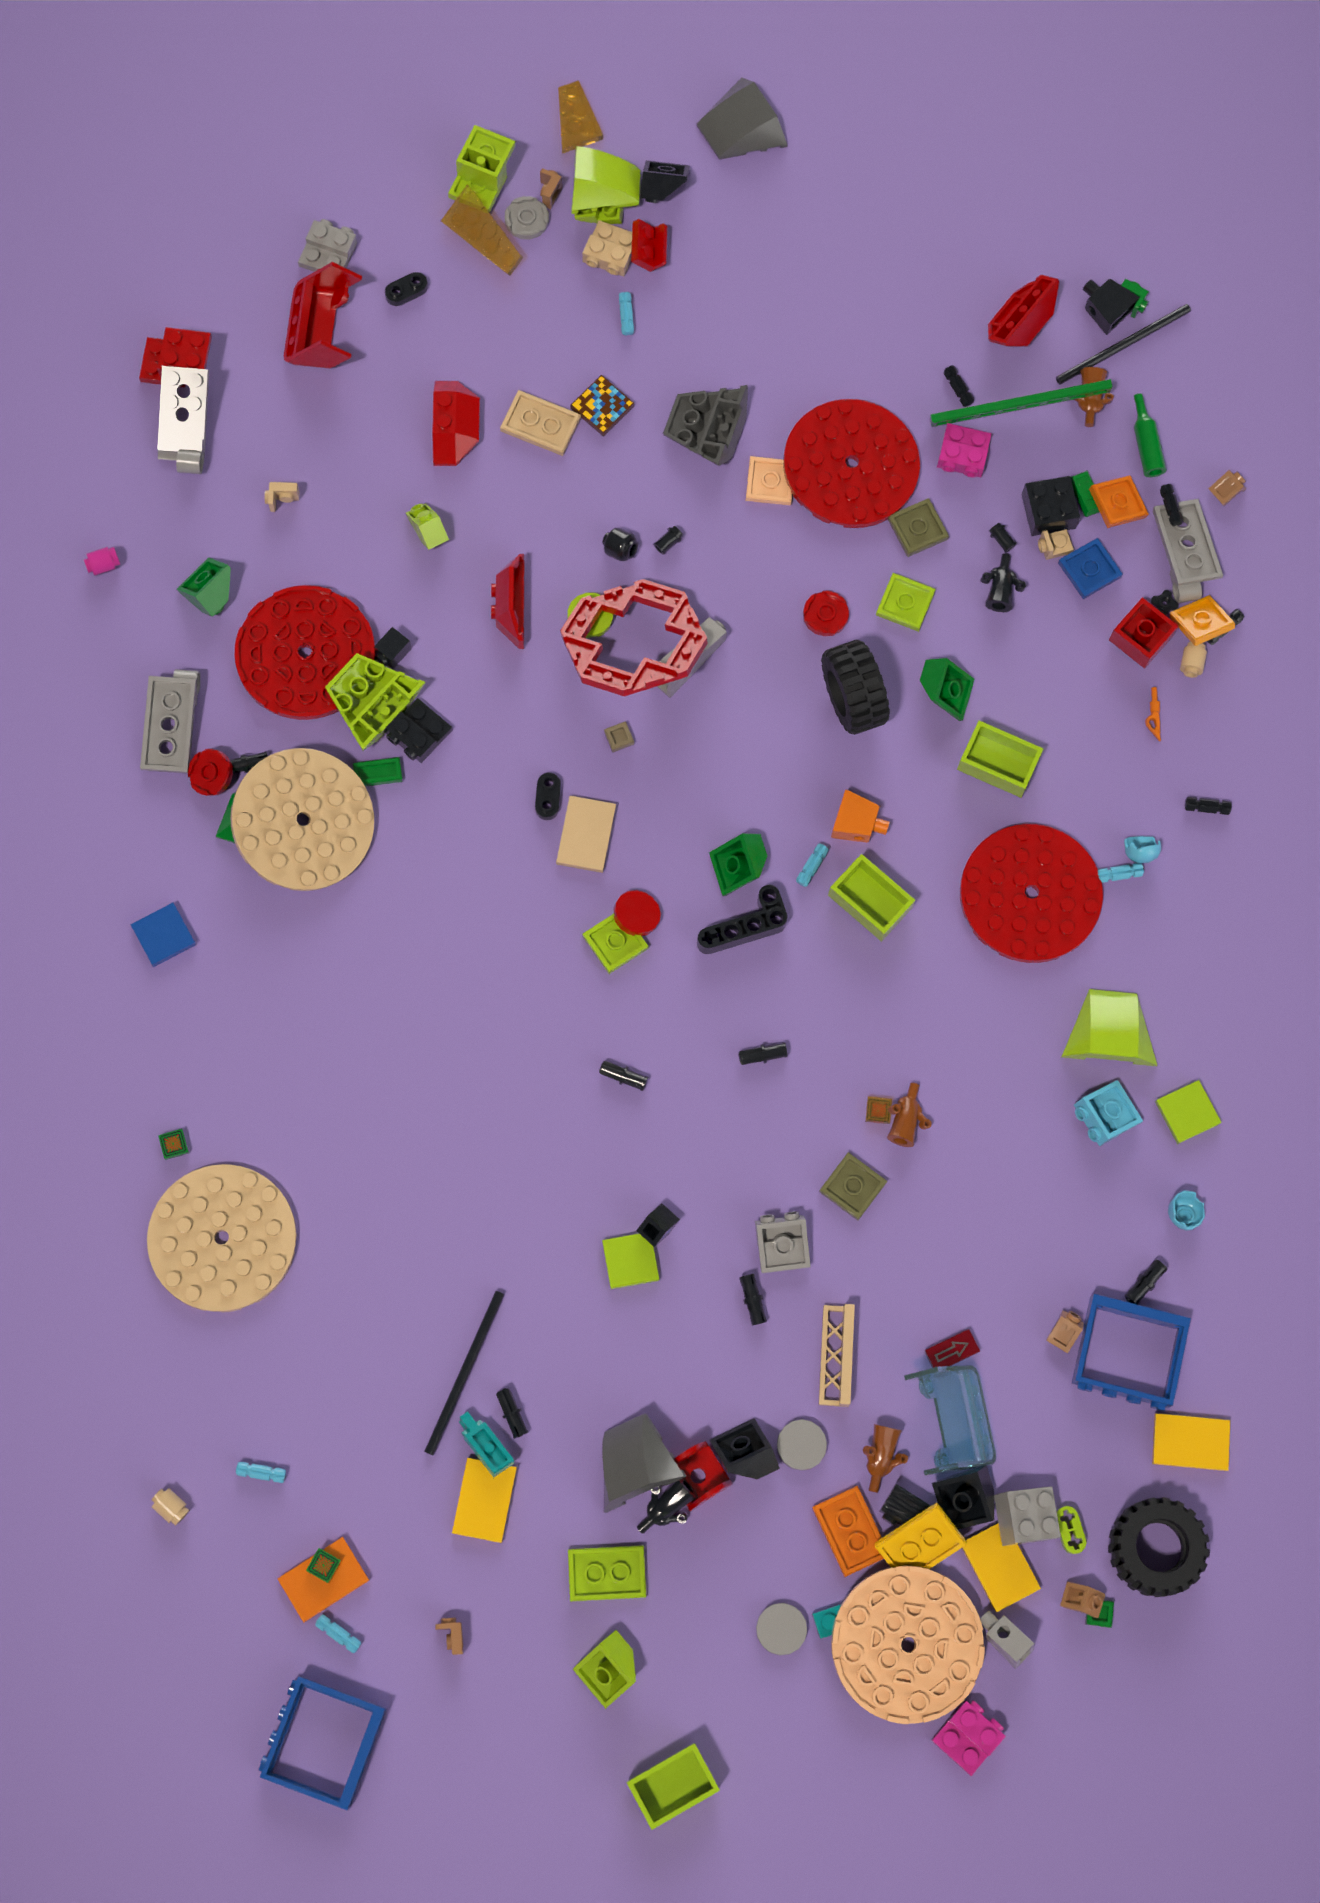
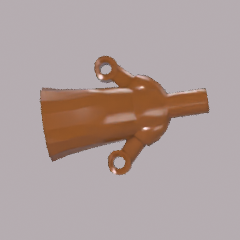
M1099 367L1083 368L1081 370L1082 385L1106 380L1107 371ZM1106 393L1103 399H1101L1102 394L1074 399L1078 402L1079 408L1086 412V427L1094 426L1095 413L1100 412L1104 405L1112 402L1113 394Z
M910 1083L907 1096L901 1097L897 1104L888 1107V1112L895 1115L887 1139L902 1147L914 1146L917 1119L921 1129H928L932 1125L931 1121L922 1114V1108L916 1101L919 1085L916 1083Z
M874 1424L872 1445L863 1447V1453L868 1459L867 1470L872 1475L868 1491L878 1493L881 1478L888 1475L894 1467L907 1463L908 1456L902 1453H897L895 1459L892 1460L902 1433L901 1430Z

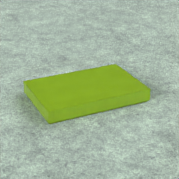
M644 1546L568 1549L570 1602L646 1598Z

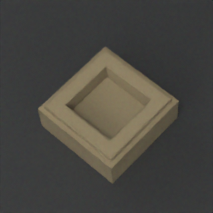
M626 721L604 729V734L612 753L634 745V740Z

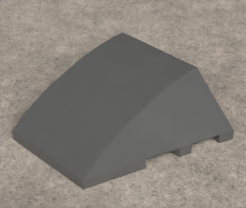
M742 77L697 123L698 129L719 160L746 155L747 152L756 150L764 152L767 151V148L787 147V142L776 113L753 81Z
M742 385L739 389L731 390L720 388L719 391L709 393L697 391L677 394L663 435L712 463L721 466L733 457L747 417L748 386Z
M642 1414L604 1432L602 1444L604 1513L625 1505L627 1500L660 1485L667 1486L687 1477L685 1472L680 1470L674 1461L675 1457L672 1452H669L663 1444V1438L647 1414Z

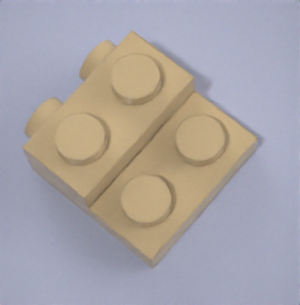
M599 220L583 250L582 262L592 268L598 267L612 275L624 277L631 262L632 232Z

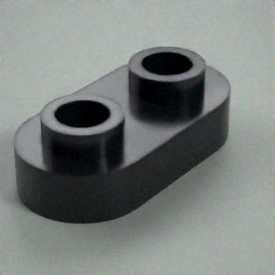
M413 272L388 284L385 288L387 302L392 306H401L422 296L428 289L427 278L420 272ZM416 280H417V281H420L418 284L412 283L413 281H416ZM394 290L400 291L397 294L393 293Z
M544 773L537 781L535 811L537 816L543 820H551L559 812L561 783L559 777L553 773ZM551 781L553 782V785L547 787L545 786V782ZM545 803L551 805L549 809H544L542 806Z

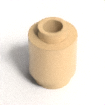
M1188 642L1187 646L1184 647L1180 671L1185 676L1195 678L1203 673L1207 655L1206 646L1203 643L1194 646L1192 642Z
M170 1488L166 1491L160 1489L151 1499L154 1502L152 1508L168 1523L172 1522L175 1526L190 1511L185 1507L187 1504Z

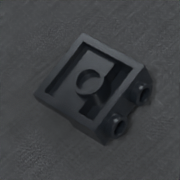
M418 698L404 713L401 711L385 727L386 738L393 745L397 746L399 744L405 749L403 752L411 760L414 761L416 759L420 763L453 731L452 726Z

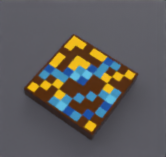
M602 375L570 404V408L574 412L581 414V418L603 437L634 407V402Z

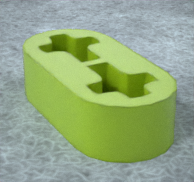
M1064 1506L1056 1511L1061 1535L1060 1540L1067 1553L1078 1554L1086 1547L1085 1534L1077 1511L1073 1507ZM1063 1511L1073 1516V1519L1069 1521L1071 1529H1068L1066 1521L1061 1522L1060 1517L1064 1515ZM1071 1531L1075 1539H1080L1077 1550L1073 1546L1069 1547L1068 1542L1071 1540Z

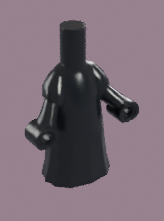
M1007 553L1002 554L999 567L993 568L990 573H983L980 579L984 584H988L993 579L985 606L992 611L1003 613L1012 610V584L1015 585V590L1018 592H1023L1026 587V583L1017 579L1016 574L1009 569L1011 555Z
M684 1478L672 1483L659 1498L658 1493L662 1490V1486H658V1490L655 1488L651 1489V1501L647 1505L648 1517L637 1526L642 1534L654 1524L665 1526L670 1522L683 1524L687 1521L688 1515L685 1512H680L679 1515L674 1514L698 1499V1495Z

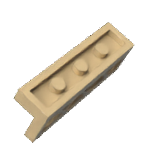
M844 1304V1306L823 1305L819 1405L850 1406L854 1304ZM828 1311L843 1312L842 1323L836 1328L828 1321ZM829 1327L832 1330V1332L827 1335V1329ZM841 1327L842 1336L837 1332V1330H839ZM833 1334L841 1340V1347L835 1353L827 1346V1339ZM826 1351L831 1355L827 1360ZM841 1351V1358L839 1360L836 1355ZM832 1359L840 1365V1372L834 1378L826 1371V1364ZM825 1376L830 1380L826 1385ZM840 1376V1381L838 1385L835 1380ZM831 1383L839 1390V1401L824 1400L825 1389Z

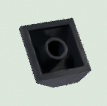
M646 160L642 175L640 198L650 203H657L658 200L663 201L687 181L690 165Z
M755 1418L709 1439L728 1473L759 1479L780 1469L772 1446Z
M987 1466L963 1471L932 1483L939 1506L957 1529L994 1521V1488Z

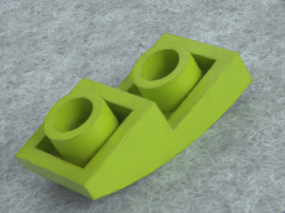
M609 206L598 207L597 211H591V208L578 210L574 218L575 220L589 223H598L600 220L608 224H622L623 207L614 209Z

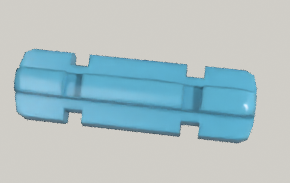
M621 292L619 294L622 334L625 336L632 335L634 333L631 294L629 292Z
M821 843L817 844L814 853L811 854L804 865L803 872H800L796 879L799 885L803 887L808 886L811 877L814 876L822 860L826 857L829 851L828 847Z
M1134 863L1132 866L1128 864L1110 867L1109 870L1107 868L1098 870L1099 879L1102 883L1108 882L1109 879L1116 881L1128 879L1131 876L1134 878L1141 877L1144 874L1142 863Z
M238 1462L236 1474L243 1477L249 1475L250 1478L267 1481L272 1479L274 1482L283 1483L286 1470Z
M321 1615L316 1621L315 1626L321 1631L325 1630L328 1636L342 1646L345 1645V1648L351 1653H355L361 1646V1641L354 1636L351 1637L350 1633L335 1622L332 1623L331 1619L327 1616Z

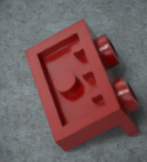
M640 219L633 221L631 262L649 272L666 264L667 225L662 223L653 227Z

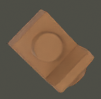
M542 168L540 171V182L544 185L540 196H542V203L546 208L551 209L562 190V176L553 170L548 171Z
M1228 470L1208 489L1225 506L1237 494L1246 490V487L1243 485L1246 480L1238 472L1233 474Z
M1063 1310L1046 1341L1068 1353L1083 1330L1084 1322L1081 1321L1082 1318L1072 1311L1067 1313Z
M1067 1582L1060 1606L1098 1618L1105 1594L1089 1586Z
M456 1618L441 1619V1624H435V1630L451 1629V1634H446L447 1650H452V1655H464L462 1623H456Z

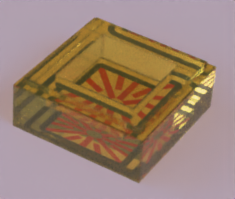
M868 1096L865 1122L890 1124L891 1113L888 1112V1107L892 1105V1099Z

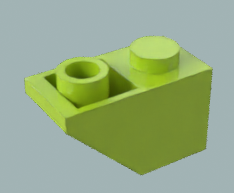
M426 503L416 504L410 511L406 512V516L419 539L428 550L449 540L439 515Z

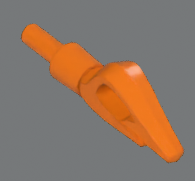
M1152 687V701L1149 702L1151 715L1146 718L1145 724L1157 740L1161 741L1160 701L1157 699V687ZM1149 721L1154 722V729L1151 727Z

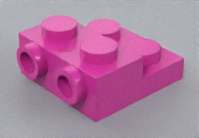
M947 423L937 468H942L946 472L955 471L963 473L971 478H981L992 433Z
M963 1701L931 1741L966 1773L972 1776L1006 1736L1002 1733L1004 1727L993 1718L989 1721L982 1715L984 1709L975 1701L971 1703Z

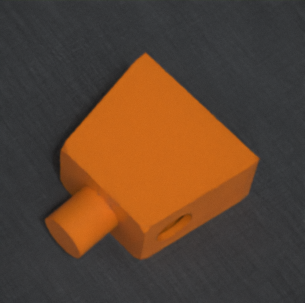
M845 789L831 838L867 843L870 840L872 831L886 835L890 822L876 818L880 807L878 804Z

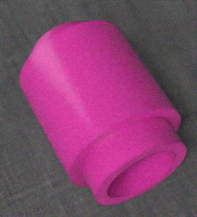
M105 547L87 553L88 558L84 559L88 573L93 572L94 576L116 569L115 566L120 565L114 547L109 549Z

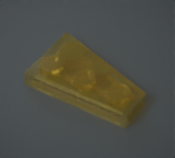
M579 80L558 87L562 154L575 150L576 146L583 147L603 140V133Z

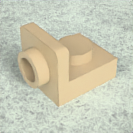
M269 482V490H265V504L269 505L270 512H275L276 500L285 503L299 500L298 484Z
M1067 529L1048 534L1047 530L1042 531L1038 540L1039 551L1044 553L1046 560L1068 555L1074 550Z

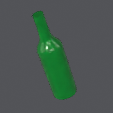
M1138 393L1134 395L1137 411L1134 432L1144 476L1152 478L1164 474L1167 469L1156 422L1147 414L1143 394Z

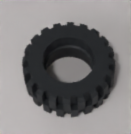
M853 640L827 649L821 658L823 677L830 701L844 729L848 733L855 735L885 725L890 717L889 700L878 664L875 662L869 647L863 641Z
M1165 1497L1148 1498L1128 1507L1121 1516L1117 1517L1114 1522L1115 1526L1113 1530H1110L1109 1534L1111 1544L1108 1545V1553L1112 1555L1113 1560H1110L1112 1567H1116L1118 1571L1116 1575L1121 1581L1125 1580L1130 1589L1137 1590L1145 1596L1165 1597L1189 1589L1192 1584H1195L1200 1579L1199 1575L1201 1572L1206 1570L1208 1564L1205 1561L1206 1558L1210 1557V1549H1207V1542H1210L1209 1536L1203 1532L1202 1528L1205 1526L1202 1520L1198 1521L1195 1518L1196 1513L1191 1508L1186 1509L1184 1503L1174 1502L1170 1498ZM1152 1523L1165 1524L1178 1536L1181 1545V1555L1178 1563L1170 1570L1163 1572L1153 1571L1147 1568L1140 1560L1136 1549V1540L1139 1532L1145 1526Z

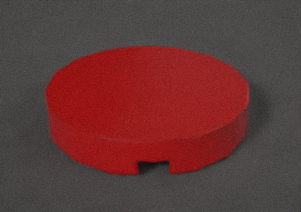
M822 591L821 593L811 595L806 601L803 618L806 626L813 633L821 636H833L841 632L847 625L849 609L842 596L832 591Z
M205 749L195 754L190 761L188 777H190L191 787L197 793L206 796H216L224 792L231 783L233 776L232 764L228 756L222 751Z
M638 890L627 891L619 897L614 905V920L619 928L629 935L646 936L653 932L660 922L661 912L659 905L652 896Z

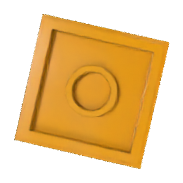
M1210 595L1170 612V619L1179 626L1178 628L1194 646L1235 629V622Z

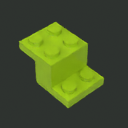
M474 125L456 160L457 176L448 192V198L489 214L507 179L506 164L516 146L515 141Z

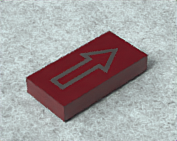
M968 1329L926 1349L924 1352L936 1374L979 1353L980 1350Z

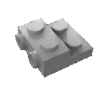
M321 219L320 222L314 220L306 237L305 248L298 261L299 267L315 272L334 262L346 268L357 245L356 234H354L352 229L345 226L341 227V229L333 227V224L328 220Z
M794 1211L784 1213L783 1218H775L774 1215L769 1214L762 1215L759 1221H755L761 1273L811 1267L806 1219L803 1215L799 1216V1212Z

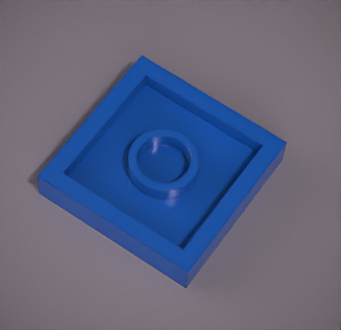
M1098 538L1064 556L1058 562L1083 600L1117 581L1123 575Z
M174 902L130 924L153 967L196 945Z

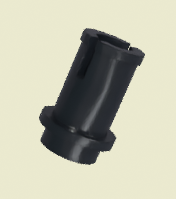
M997 523L989 530L991 533L990 537H994L1004 552L1007 553L1017 543L1005 530L1006 526Z
M676 526L667 528L668 532L653 544L662 555L676 542H681L683 534Z

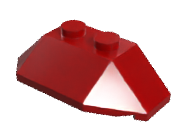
M1039 275L1035 281L1027 283L1015 291L988 323L989 341L1003 346H1028L1054 314L1059 280Z
M435 381L432 429L433 466H457L461 459L479 442L480 398L459 381Z
M518 554L496 575V583H491V597H496V605H491V619L496 620V628L519 649H524V554Z

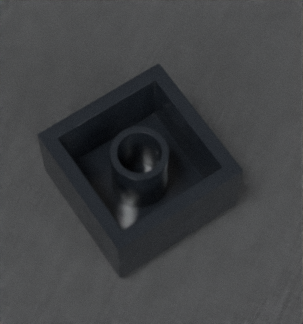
M1070 476L1025 483L1021 496L1031 536L1041 535L1042 531L1045 530L1048 533H1054L1066 529H1076L1080 520V514Z

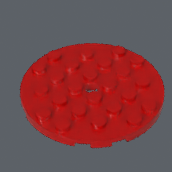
M840 399L813 408L795 424L786 442L783 469L786 483L792 495L801 506H804L813 513L812 516L828 524L831 522L843 525L844 528H865L888 520L892 514L898 512L908 503L919 478L920 458L916 442L909 429L892 412L868 401ZM850 458L858 462V465L851 468L847 466L845 461Z
M301 585L274 592L273 596L256 604L247 614L248 617L242 627L239 628L234 652L235 664L240 680L249 695L259 705L282 717L310 720L326 717L339 711L325 689L326 685L356 653L375 661V641L368 620H366L365 616L351 600L332 592L328 588ZM305 647L312 650L311 654L306 658L299 655V651Z
M1014 825L991 834L972 852L961 877V908L965 919H967L973 929L972 932L985 946L988 945L998 952L999 955L1019 962H1048L1074 951L1092 932L1102 908V882L1099 879L1095 862L1089 853L1069 835L1044 825ZM1034 888L1038 896L1032 899L1028 898L1025 894V889Z

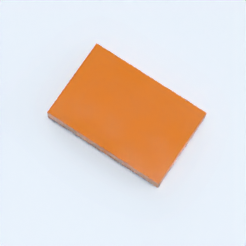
M858 1486L812 1507L844 1578L884 1559L875 1548V1542L880 1540L882 1536Z
M344 1537L323 1549L325 1552L341 1560L329 1583L306 1571L314 1555L278 1578L279 1583L303 1623L370 1581Z

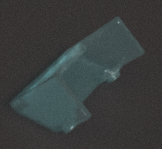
M974 1366L934 1367L904 1375L905 1380H919L921 1394L927 1399H934L944 1448L936 1451L934 1457L936 1468L924 1470L925 1476L979 1468L995 1463L996 1451L981 1380Z

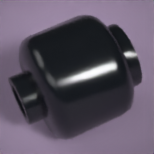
M614 528L603 537L604 552L608 556L619 561H627L635 556L638 543L634 534L621 528Z

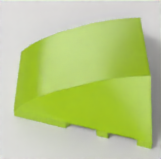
M575 147L571 214H576L578 210L591 208V211H597L598 207L609 206L614 209L639 205L641 171L639 168L620 157L600 150Z
M356 653L326 685L325 689L364 751L386 733L385 727L401 711L405 712L426 682L411 678L403 672L385 667L384 664Z
M1089 989L1061 1058L1082 1060L1086 1058L1133 1062L1135 1065L1157 1067L1138 995L1136 993Z

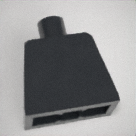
M1091 279L1082 289L1090 296L1085 306L1086 311L1106 335L1133 311L1135 304L1140 298L1112 279H1108L1101 286Z

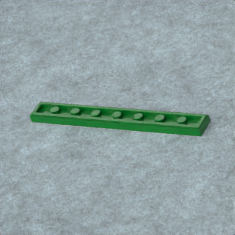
M1109 379L930 415V424L932 427L946 425L947 423L951 424L1105 394L1111 391L1112 381Z

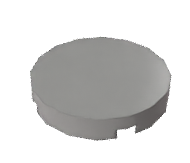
M522 196L516 198L505 210L507 230L517 238L526 240L537 238L545 232L548 226V210L543 203L537 201L534 197Z
M802 1419L792 1421L784 1426L778 1435V1455L783 1463L792 1469H812L825 1456L827 1448L825 1434L812 1421Z
M785 1603L773 1604L766 1608L758 1618L756 1625L757 1638L761 1645L770 1653L776 1655L791 1654L798 1650L805 1641L807 1634L806 1620L802 1613L792 1605Z

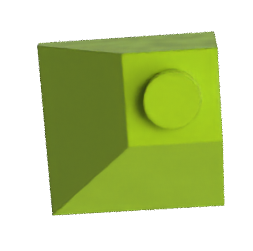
M617 1630L603 1640L573 1668L574 1672L605 1709L636 1682L633 1649Z

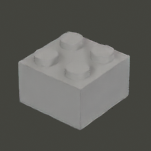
M1052 1486L1008 1491L994 1495L1002 1546L1061 1538Z

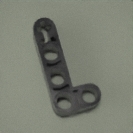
M773 885L763 886L759 890L757 899L760 911L702 929L697 938L699 951L703 954H712L782 932L786 926L787 912L779 890ZM770 894L775 900L773 902H766L762 897ZM778 916L782 919V923L773 924L770 918ZM750 923H756L760 927V929L757 931H751L748 929L747 925ZM727 930H734L737 936L728 938L724 933ZM717 933L720 934L721 942H719V937H717ZM708 937L709 941L712 940V944L708 945L704 938Z

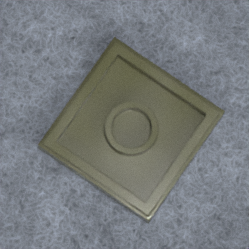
M929 498L904 508L888 518L907 557L949 539V535Z
M848 1152L819 1192L859 1221L885 1186L887 1180Z

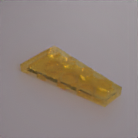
M467 184L441 222L510 276L523 259V256Z

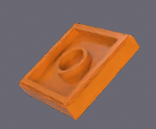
M1130 475L1094 484L1089 488L1107 528L1141 520L1149 515Z

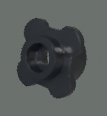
M1164 590L1161 595L1153 596L1151 599V604L1164 615L1178 608V602L1173 600L1171 597L1172 593L1168 590Z

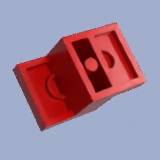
M165 327L163 339L147 337L139 376L140 382L161 385L162 366L206 369L212 339L211 333ZM183 384L180 387L185 388L186 384Z

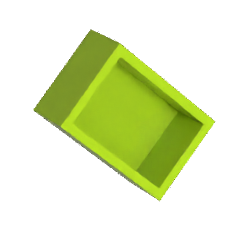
M978 720L957 770L1022 798L1044 748Z
M863 854L834 882L828 893L832 900L881 942L909 913L916 901Z
M695 1743L626 1782L651 1830L720 1791Z

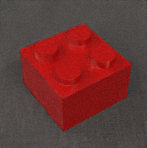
M1142 597L1115 627L1109 641L1145 669L1171 640L1179 626Z

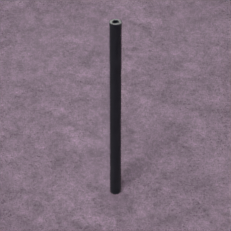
M1188 304L1183 305L1056 377L1057 383L1059 385L1079 375L1083 368L1095 366L1191 312L1190 306Z
M495 1291L425 1448L424 1452L433 1456L504 1297V1294Z

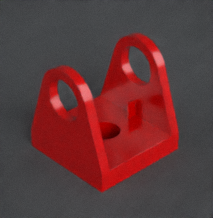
M706 1441L692 1446L674 1458L679 1469L683 1470L687 1476L684 1479L693 1487L698 1495V1499L686 1505L690 1512L733 1485ZM696 1469H700L705 1473V1480L699 1484L694 1483L691 1479V1473Z

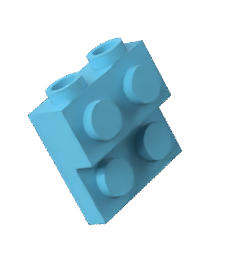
M1118 1080L1083 1097L1074 1104L1077 1119L1084 1121L1088 1127L1089 1138L1093 1142H1097L1099 1146L1115 1139L1120 1134L1143 1122V1119Z

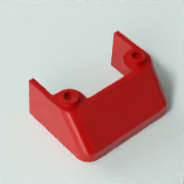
M331 262L297 282L292 295L284 349V360L286 362L299 366L332 368L351 358V353L331 345L336 309L346 304L349 298V287L361 281V275Z

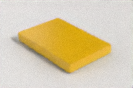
M1154 1414L1152 1464L1228 1471L1230 1420Z
M467 1458L452 1534L502 1543L517 1467L510 1466L493 1478L480 1460Z
M937 1502L875 1542V1548L891 1568L914 1566L930 1569L967 1545L965 1538Z
M999 1523L966 1540L967 1545L962 1549L995 1612L1041 1589L1018 1544L1002 1546Z

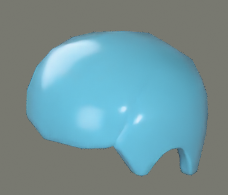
M1139 836L1124 839L1125 853L1130 860L1136 863H1149L1157 859L1161 852V843L1158 841V844H1156L1154 837Z
M1184 1190L1176 1194L1169 1203V1218L1179 1229L1185 1231L1193 1230L1200 1226L1205 1218L1204 1203L1198 1200L1195 1192Z

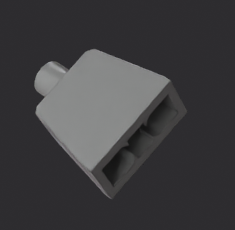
M987 1611L981 1617V1624L988 1630L986 1639L1016 1669L1033 1652L1034 1643L1006 1616L998 1620L990 1611ZM1006 1632L1009 1636L1007 1638H1000L998 1634Z

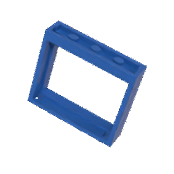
M1093 1294L1089 1299L1072 1384L1078 1385L1077 1389L1092 1392V1389L1102 1391L1101 1395L1116 1398L1119 1395L1126 1397V1401L1129 1403L1141 1404L1142 1401L1150 1403V1407L1153 1409L1165 1411V1408H1170L1174 1404L1191 1318ZM1097 1309L1177 1329L1163 1397L1082 1377Z
M298 1676L297 1681L293 1680L288 1689L287 1695L291 1697L287 1706L283 1705L277 1719L281 1721L277 1731L273 1730L269 1738L268 1745L271 1746L268 1756L264 1755L261 1759L258 1769L261 1771L260 1778L341 1809L349 1810L387 1709ZM305 1687L373 1712L341 1798L273 1772Z

